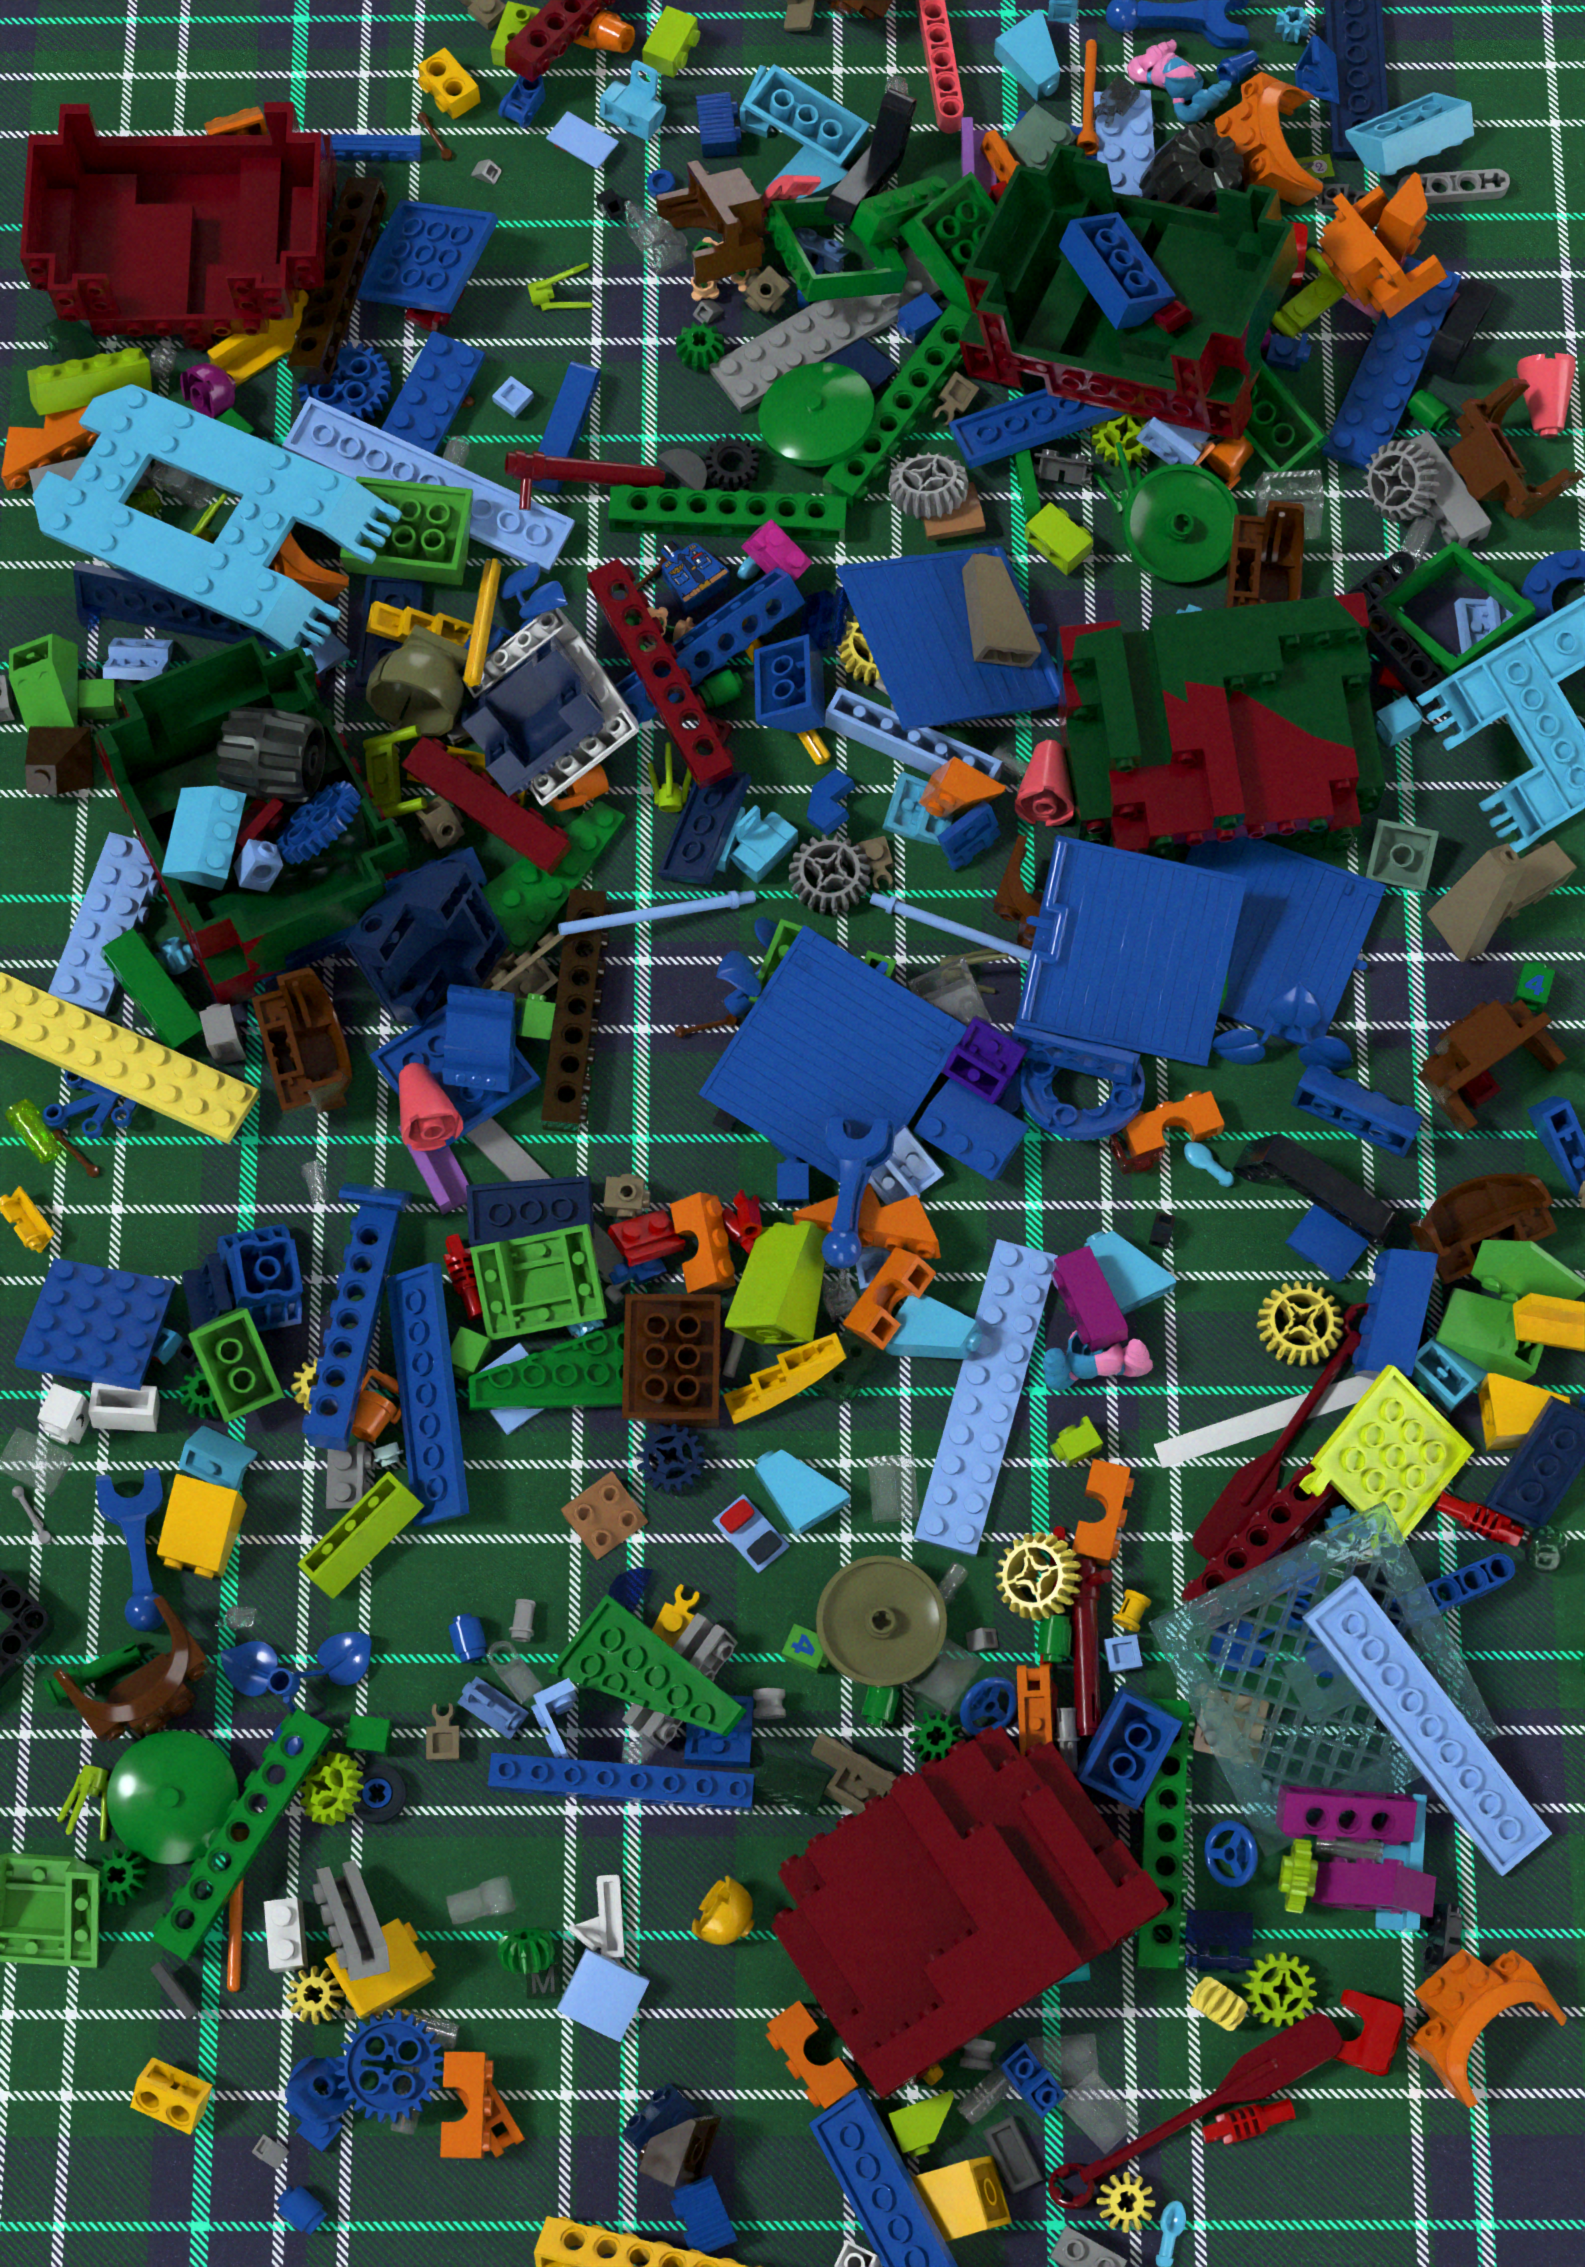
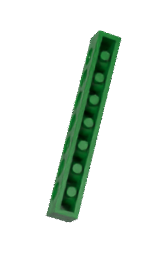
M950 303L876 405L875 423L867 440L853 454L834 463L824 476L823 493L847 497V507L852 510L858 501L863 502L866 499L871 483L874 479L879 480L882 477L887 461L890 457L895 458L905 436L913 434L921 414L929 412L934 403V396L938 391H942L950 379L949 376L953 370H959L962 366L964 359L959 338L971 316L969 313ZM953 340V341H956L957 343H955V344H949V343H947V341ZM939 362L941 365L935 366L930 363ZM916 384H924V385H926V386H925V387H916L915 385H916ZM906 405L910 408L900 409L899 406ZM885 427H891V428H893L894 430H893V431H884L883 428H885ZM869 449H875V450H877L878 452H877V453H868L867 450H869ZM853 471H859L862 474L855 476L850 473Z
M620 485L619 487L611 486L608 521L610 532L749 538L760 526L772 519L791 540L845 542L847 497L837 494H826L824 496L810 495L805 492L796 494H781L777 491L752 493L749 490L727 492L716 488L704 491L693 490L688 487L664 489L660 486L635 488L631 485ZM640 505L646 507V508L643 509V510H635V509H634L636 506H640ZM666 507L675 508V510L670 512L664 511L663 509ZM696 508H702L705 510L701 513L693 512V510ZM727 509L734 511L731 514L722 513V511ZM754 511L764 512L758 516L751 514ZM784 512L793 513V515L789 517H784L781 514ZM814 513H819L823 516L820 518H813L810 515Z
M1150 1698L1153 1702L1183 1721V1724L1178 1731L1179 1740L1172 1743L1164 1760H1171L1177 1765V1774L1168 1776L1159 1768L1143 1798L1140 1868L1142 1871L1146 1869L1160 1892L1170 1896L1172 1906L1137 1930L1135 1969L1175 1972L1178 1969V1963L1184 1964L1185 1943H1179L1180 1930L1186 1929L1187 1920L1186 1909H1181V1896H1187L1188 1876L1182 1875L1183 1862L1188 1863L1189 1842H1184V1829H1190L1191 1809H1185L1186 1796H1191L1192 1776H1187V1763L1193 1762L1194 1744L1188 1743V1730H1194L1195 1710H1189L1190 1701ZM1162 1793L1172 1794L1176 1799V1806L1172 1809L1162 1807L1159 1803V1795ZM1168 1826L1172 1828L1175 1839L1172 1842L1160 1840L1157 1835L1159 1827ZM1160 1859L1170 1861L1173 1865V1873L1169 1876L1159 1874L1156 1870V1862ZM1163 1926L1169 1930L1170 1941L1168 1943L1161 1944L1154 1939L1153 1929L1155 1927Z
M298 1708L295 1713L289 1712L280 1726V1729L283 1730L276 1742L272 1740L262 1754V1758L265 1759L259 1770L253 1769L244 1783L247 1789L241 1799L236 1797L226 1811V1815L229 1818L222 1828L218 1826L213 1831L207 1842L211 1845L204 1857L199 1855L189 1870V1873L193 1875L186 1886L181 1884L171 1899V1902L174 1903L167 1915L163 1913L153 1927V1931L156 1933L152 1940L185 1961L191 1962L335 1732ZM294 1738H301L304 1743V1748L298 1755H290L288 1752V1744ZM277 1766H283L286 1771L285 1779L279 1784H273L270 1780V1772ZM258 1795H265L268 1801L266 1809L261 1813H255L252 1809L253 1799ZM246 1823L250 1830L249 1836L246 1840L237 1842L233 1835L234 1829L239 1824ZM227 1852L231 1856V1865L228 1869L220 1871L216 1867V1858L219 1854ZM209 1881L213 1886V1893L208 1899L201 1900L197 1893L198 1887L202 1882ZM190 1910L195 1917L194 1924L188 1929H183L179 1923L180 1915L184 1911Z

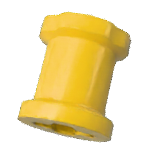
M1127 1589L1124 1593L1125 1600L1119 1613L1114 1614L1112 1620L1127 1630L1139 1632L1141 1617L1152 1601L1136 1591Z

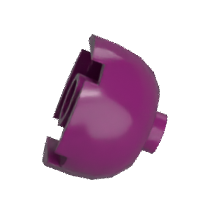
M201 363L182 372L180 376L182 394L185 402L191 400L192 405L196 408L192 410L215 419L217 416L225 413L230 407H233L236 384L233 377L227 374L221 367L212 363Z

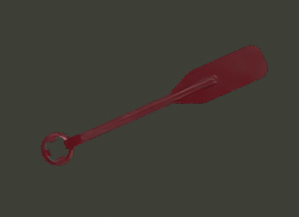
M1357 1303L1351 1305L1345 1311L1342 1318L1344 1321L1342 1329L1346 1338L1271 1450L1235 1472L1192 1537L1193 1548L1206 1560L1210 1561L1213 1557L1219 1556L1227 1548L1229 1540L1235 1534H1240L1249 1525L1252 1516L1258 1511L1262 1512L1270 1503L1272 1496L1276 1492L1282 1455L1346 1360L1352 1355L1356 1347L1360 1346L1362 1336L1356 1331L1351 1332L1349 1322H1353L1357 1316V1309H1365V1314H1367L1369 1304Z
M1322 2013L1309 2015L1241 2056L1216 2091L1102 2160L1098 2159L1086 2167L1079 2163L1060 2165L1052 2172L1049 2178L1048 2191L1051 2199L1056 2205L1064 2209L1075 2210L1085 2206L1094 2194L1095 2182L1107 2176L1109 2171L1221 2104L1268 2097L1335 2057L1342 2048L1340 2033L1328 2016ZM1070 2170L1079 2171V2175L1084 2184L1088 2185V2189L1085 2195L1080 2193L1072 2198L1073 2202H1066L1063 2200L1064 2195L1061 2193L1060 2188L1055 2187V2183L1058 2177L1063 2179L1070 2175Z

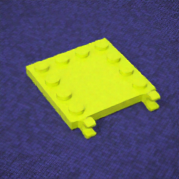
M1387 1365L1310 1462L1316 1470L1304 1477L1299 1486L1307 1494L1312 1492L1318 1497L1329 1482L1369 1524H1382L1387 1531L1384 1555L1389 1545L1397 1548L1400 1547L1470 1457L1474 1449L1395 1366ZM1378 1531L1370 1536L1371 1548L1378 1544Z

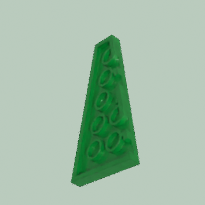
M599 801L562 829L569 835L567 840L572 848L551 876L523 857L481 888L510 941L507 948L511 954L514 953L518 958L527 950L531 954L538 946L537 942L545 936L567 905L570 888H579L626 822L624 814Z
M625 1321L602 1331L598 1330L553 1346V1348L546 1351L530 1354L515 1362L502 1364L469 1376V1411L622 1406Z
M608 1594L605 1595L548 1670L549 1673L564 1679L569 1678L572 1682L726 1737L747 1711Z

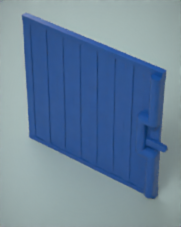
M1003 546L965 549L837 567L836 572L844 587L903 731L1058 707L1061 688L1059 674L1044 639L1038 636L1040 633H1045L1048 628L1043 623L1033 625L1025 607L1027 600ZM973 553H984L990 556L1001 557L1041 647V653L1029 668L974 661L962 569Z
M1056 835L1039 917L1028 916L1026 919L1028 925L1036 926L1015 1025L1207 1066L1248 878Z
M1248 836L1236 837L1229 842L1209 840L1203 844L1191 846L1184 864L1248 878L1227 970V995L1218 1015L1265 1032L1272 1019L1268 1012L1270 1001L1281 994L1282 991L1290 989L1297 982L1302 981L1314 995L1321 1010L1320 1021L1315 1026L1307 1028L1308 1037L1313 1041L1319 1036H1326L1353 968L1360 971L1367 969V963L1357 958L1387 885L1259 838L1251 839ZM1278 1022L1275 1024L1270 1035L1302 1047L1306 1046L1303 1042L1299 1026L1291 1027Z
M804 925L698 1095L840 1183V1164L825 1143L830 1117L832 1115H844L851 1126V1138L855 1140L864 1138L870 1133L874 1119L877 1117H890L895 1126V1132L903 1125L907 1126L948 1061L947 1059L955 1045H958L968 1027L883 975L888 968V964L885 961L880 962L877 968L874 969Z

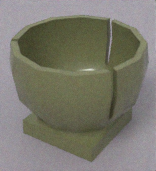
M415 624L401 648L381 658L370 673L366 700L379 717L395 727L410 697V702L398 729L418 724L421 728V736H441L454 727L460 716L464 686L459 670L465 663L469 650Z

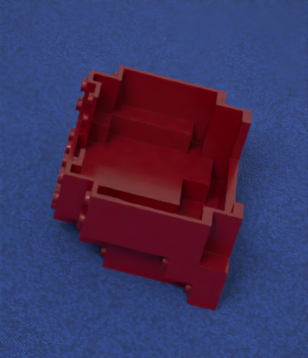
M264 102V115L269 135L100 136L89 104H60L58 134H29L20 260L31 288L48 291L59 320L67 322L89 320L93 334L103 337H111L113 335L139 337L143 334H157L166 337L172 334H181L186 349L203 351L215 346V334L219 336H228L230 334H246L249 336L268 334L269 319L280 321L284 318H293L294 303L299 302V287L303 289L324 287L327 211L332 210V196L337 194L338 169L330 134L322 135L321 132H301L294 102Z
M989 1726L975 1736L976 1740L973 1739L966 1743L963 1739L948 1749L950 1755L941 1761L933 1758L920 1767L921 1774L917 1771L910 1775L907 1771L891 1782L893 1786L889 1790V1795L882 1798L879 1794L863 1805L866 1810L856 1817L850 1813L836 1822L837 1829L827 1836L823 1831L807 1842L809 1847L805 1849V1855L799 1858L797 1854H794L780 1864L781 1870L777 1872L779 1880L797 1909L792 1910L791 1907H787L773 1917L775 1923L771 1925L773 1933L881 2101L909 2083L911 2086L927 2075L930 2067L934 2070L939 2066V2062L1103 1952L1106 1955L1133 1937L1136 1930L1163 1913L1169 1905L1146 1869L1142 1871L1121 1839L1117 1841L1051 1741L1045 1745L1040 1741L1025 1751L1026 1755L1021 1756L1002 1726L995 1730L992 1726Z

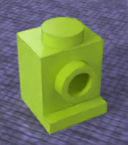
M1088 1416L1081 1418L1080 1427L1076 1428L1075 1425H1071L1059 1432V1438L1056 1440V1443L1050 1445L1057 1461H1064L1067 1468L1097 1453L1102 1448L1103 1442Z

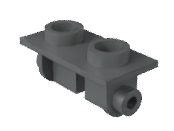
M1042 449V454L1035 453V458L1040 459V464L1034 463L1033 466L1034 475L1038 476L1037 479L1058 481L1059 472L1065 471V483L1084 486V483H1091L1092 472H1087V467L1093 468L1094 462H1088L1089 456L1071 454V459L1059 457V451Z

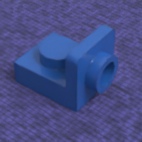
M1303 333L1301 340L1273 334L1265 363L1268 366L1299 373L1301 363H1307L1312 347V345L1306 344L1309 334Z

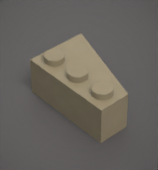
M1554 840L1544 846L1540 843L1535 845L1522 859L1518 856L1526 868L1497 927L1506 917L1513 920L1519 916V909L1531 902L1536 904L1563 885L1577 868Z

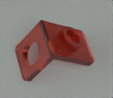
M1115 1133L1110 1135L1108 1142L1122 1175L1132 1171L1141 1173L1149 1170L1154 1166L1153 1163L1162 1159L1164 1152L1162 1147L1127 1160Z

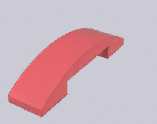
M784 175L774 180L762 196L765 205L764 211H761L763 222L764 217H767L771 201L796 199L799 195H811L821 183L820 176Z

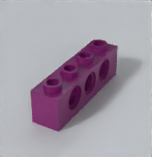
M1279 1784L1275 1824L1284 1832L1285 1836L1291 1838H1304L1305 1834L1317 1835L1319 1839L1335 1841L1337 1836L1350 1837L1351 1841L1358 1843H1369L1370 1839H1381L1383 1843L1388 1845H1402V1841L1413 1842L1417 1802L1410 1794ZM1320 1808L1317 1818L1306 1820L1309 1810ZM1352 1810V1817L1347 1822H1339L1342 1812ZM1377 1813H1385L1384 1820L1380 1824L1372 1825V1818Z

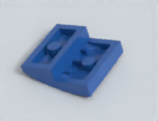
M346 1182L339 1190L338 1197L343 1203L405 1212L406 1205H411L413 1193L407 1190Z
M1315 1204L1312 1205L1285 1241L1307 1263L1313 1262L1334 1282H1341L1370 1243Z
M731 1696L747 1711L727 1737L686 1722L684 1764L750 1768L754 1698L751 1696Z

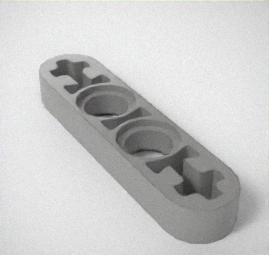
M1501 169L1419 174L1422 186L1426 185L1424 194L1427 204L1499 199L1505 196L1510 184L1509 175ZM1406 175L1403 178H1401L1398 184L1397 192L1411 177V175ZM1470 181L1475 185V189L1465 191L1461 188L1460 183ZM1481 181H1483L1482 186H1484V189H1481ZM1492 181H1497V184L1500 185V187H1495V184L1492 183ZM1442 183L1446 186L1447 190L1443 193H1437L1432 189L1431 185Z

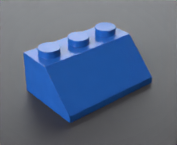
M810 634L754 649L755 714L757 724L794 733L826 726L823 654Z
M950 1078L928 1105L913 1132L987 1179L994 1181L1002 1175L1029 1130L1030 1125L997 1104L989 1103Z
M1120 1685L1076 1772L1078 1780L1138 1810L1183 1721L1151 1699Z

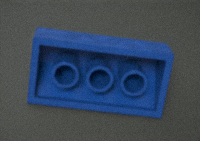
M1118 212L1070 220L1059 247L1116 330L1141 325L1152 317L1153 313L1175 299V293Z
M1309 1064L1297 1086L1291 1106L1401 1158L1405 1157L1424 1118L1418 1115V1111L1407 1105L1399 1106L1390 1102V1099L1380 1092L1371 1093L1361 1088L1362 1086L1355 1080L1339 1078L1333 1075V1072L1325 1066Z
M1389 1249L1376 1257L1373 1265V1273H1375L1374 1283L1370 1286L1366 1296V1303L1369 1306L1367 1314L1362 1318L1359 1327V1333L1362 1334L1360 1346L1356 1347L1352 1358V1363L1355 1364L1353 1374L1376 1380L1387 1365H1392L1406 1378L1412 1377L1439 1254Z

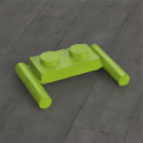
M1311 247L1306 252V257L1322 274L1287 302L1279 312L1276 311L1272 319L1274 326L1288 338H1295L1298 333L1347 293L1342 283L1336 280L1328 265L1314 247Z
M418 724L363 741V746L366 750L367 781L374 795L371 800L374 806L380 805L386 819L427 808V801L424 797L402 802L398 749L394 747L395 743L421 736V728Z

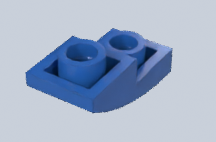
M1020 2039L995 2061L1012 2086L1041 2119L1066 2096L1050 2072L1041 2066L1027 2044Z

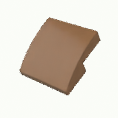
M974 482L969 483L966 501L961 503L959 509H953L952 514L943 513L941 518L931 516L929 520L926 516H921L927 541L985 531L984 516Z

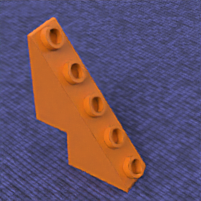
M88 406L46 414L44 429L8 428L1 478L7 490L19 489L27 481L31 480L30 469L71 460L79 452L95 444L100 435L82 428L79 424V420Z
M871 1184L866 1185L858 1221V1237L862 1247L886 1248L890 1252H893L895 1247H898L923 1259L941 1258L938 1239L917 1194L881 1207ZM839 1195L792 1212L794 1224L799 1225L800 1221H811L818 1225L817 1228L827 1233L833 1231L831 1224L836 1213Z

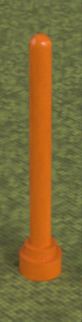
M1089 39L1086 42L1083 126L1076 140V146L1085 149L1086 156L1094 155L1099 150V137L1094 131V92L1097 60V42L1094 39Z
M234 1829L233 1835L237 1842L246 1840L250 1830ZM244 1877L230 1898L227 1988L230 1992H237L240 1989Z

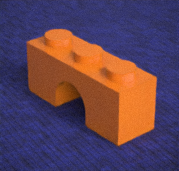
M1196 1091L1186 1095L1183 1101L1174 1104L1172 1101L1161 1103L1155 1107L1154 1111L1145 1114L1143 1111H1139L1136 1117L1126 1127L1121 1129L1134 1164L1164 1154L1166 1143L1162 1131L1167 1127H1182L1188 1132L1192 1142H1200L1222 1134L1225 1124L1212 1092L1209 1091L1202 1094L1201 1091Z
M698 1192L670 1204L675 1233L694 1238L697 1237L699 1241V1248L695 1257L682 1263L687 1293L715 1294L735 1286V1268L730 1257L729 1239L724 1228L723 1210L718 1196Z
M895 1247L842 1324L861 1341L884 1350L901 1325L892 1317L894 1306L906 1296L920 1298L936 1275V1272L918 1255Z
M1093 1459L1084 1496L1101 1502L1105 1508L1106 1516L1097 1523L1079 1520L1072 1550L1076 1553L1073 1559H1094L1096 1564L1106 1567L1109 1565L1110 1558L1117 1559L1121 1540L1115 1539L1117 1527L1124 1528L1128 1509L1122 1508L1124 1496L1131 1497L1135 1480L1129 1477L1130 1467Z
M800 2000L766 2024L770 2032L765 2036L776 2052L781 2048L789 2058L785 2062L786 2067L796 2080L800 2077L803 2078L809 2087L804 2093L815 2108L821 2105L826 2111L858 2087V2084L839 2057L823 2066L814 2065L807 2060L804 2054L805 2043L819 2031V2028Z
M444 2052L443 2087L462 2089L469 2098V2110L459 2121L441 2123V2158L484 2159L485 2151H490L491 2130L485 2129L486 2116H492L493 2101L492 2095H487V2081H493L494 2061L488 2060V2054L485 2052Z

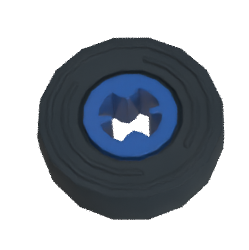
M374 1764L364 1767L361 1770L363 1776L358 1779V1783L364 1785V1788L357 1791V1796L361 1800L360 1802H353L354 1812L367 1823L383 1824L390 1822L400 1815L406 1805L408 1791L405 1780L397 1770L388 1765ZM376 1786L377 1789H380V1786L385 1787L383 1791L385 1799L382 1802L376 1799V1803L371 1801L373 1795L370 1791L373 1787Z

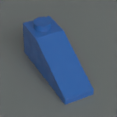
M1553 1095L1528 1108L1527 1111L1538 1137L1571 1191L1578 1197L1580 1187L1585 1180V1136L1570 1101Z

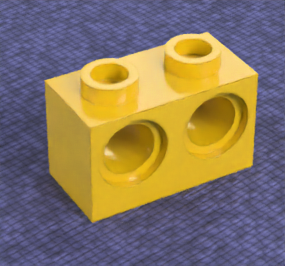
M445 47L417 65L420 87L425 93L430 92L439 110L442 113L447 112L453 120L481 102L478 85Z
M152 2057L137 2078L130 2107L191 2135L205 2114L213 2085Z

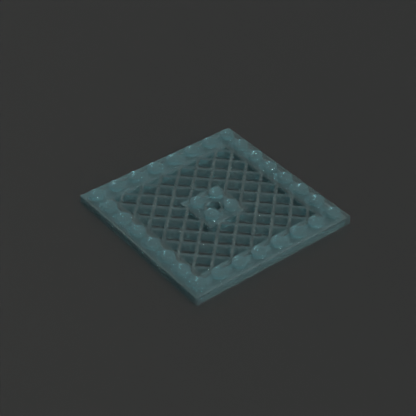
M1384 1501L1148 1623L1266 1857L1293 1844V1840H1295V1838L1285 1836L1284 1832L1275 1824L1279 1784H1282L1283 1780L1297 1784L1296 1786L1391 1793L1423 1776L1401 1747L1389 1752L1392 1741H1397L1388 1730L1386 1732L1373 1728L1377 1715L1365 1700H1361L1363 1698L1320 1640L1316 1636L1308 1634L1310 1627L1307 1623L1303 1622L1301 1631L1286 1627L1291 1611L1306 1615L1318 1605L1321 1596L1327 1597L1331 1594V1592L1323 1590L1328 1574L1341 1577L1340 1585H1342L1353 1575L1358 1559L1371 1562L1367 1579L1356 1577L1369 1593H1371L1372 1588L1386 1592L1381 1606L1382 1611L1387 1617L1400 1621L1398 1632L1403 1638L1407 1627H1409L1416 1643L1406 1641L1407 1644L1414 1650L1419 1659L1423 1655L1430 1674L1483 1744L1500 1736L1387 1503ZM1370 1549L1374 1557L1363 1554V1552ZM1349 1560L1345 1572L1333 1569L1337 1565ZM1379 1568L1388 1586L1375 1582ZM1319 1575L1316 1587L1303 1584ZM1299 1589L1313 1593L1308 1609L1294 1605ZM1290 1590L1286 1603L1274 1599ZM1393 1597L1402 1615L1389 1611ZM1269 1605L1284 1609L1279 1624L1264 1620ZM1260 1606L1257 1618L1245 1614ZM1240 1620L1254 1624L1249 1640L1235 1636ZM1231 1621L1227 1633L1215 1630ZM1262 1627L1276 1631L1271 1647L1257 1643ZM1284 1634L1298 1638L1293 1654L1279 1650ZM1210 1635L1225 1639L1220 1655L1205 1651ZM1202 1636L1200 1643L1197 1646L1195 1639ZM1306 1640L1317 1644L1302 1652ZM1232 1642L1247 1646L1242 1662L1227 1658ZM1254 1649L1269 1653L1263 1669L1249 1665ZM1276 1656L1289 1659L1280 1664L1285 1676L1271 1671ZM1204 1658L1217 1661L1213 1676ZM1225 1664L1239 1668L1234 1684L1220 1680ZM1247 1671L1261 1675L1256 1691L1242 1687ZM1324 1671L1332 1672V1683L1324 1688L1318 1687L1316 1683L1317 1676ZM1269 1678L1283 1682L1278 1698L1264 1694ZM1218 1686L1231 1690L1227 1704ZM1290 1686L1299 1704L1286 1701ZM1239 1693L1254 1697L1249 1713L1234 1709ZM1261 1700L1275 1704L1270 1720L1256 1716ZM1356 1705L1370 1709L1365 1725L1351 1721ZM1283 1707L1297 1711L1292 1726L1278 1722ZM1347 1707L1343 1718L1331 1715ZM1233 1716L1246 1719L1242 1733ZM1304 1716H1306L1311 1725L1318 1722L1314 1733L1300 1729ZM1327 1720L1341 1724L1336 1740L1322 1736ZM1254 1722L1268 1726L1263 1742L1249 1738ZM1349 1727L1363 1731L1358 1747L1344 1743ZM1276 1729L1290 1733L1285 1749L1271 1745ZM1371 1734L1384 1738L1380 1753L1366 1750ZM1298 1736L1311 1740L1307 1755L1293 1751ZM1319 1743L1333 1746L1328 1762L1315 1758ZM1247 1744L1261 1748L1256 1762ZM1341 1749L1355 1753L1350 1769L1336 1765ZM1268 1751L1282 1755L1278 1770L1263 1766ZM1363 1756L1375 1759L1360 1767ZM1290 1758L1304 1762L1299 1777L1285 1773ZM1312 1765L1326 1769L1321 1784L1307 1780ZM1334 1771L1345 1774L1331 1782ZM1261 1773L1275 1777L1271 1790H1269ZM1320 1808L1309 1810L1306 1820L1317 1818ZM1352 1810L1342 1812L1339 1819L1352 1813Z

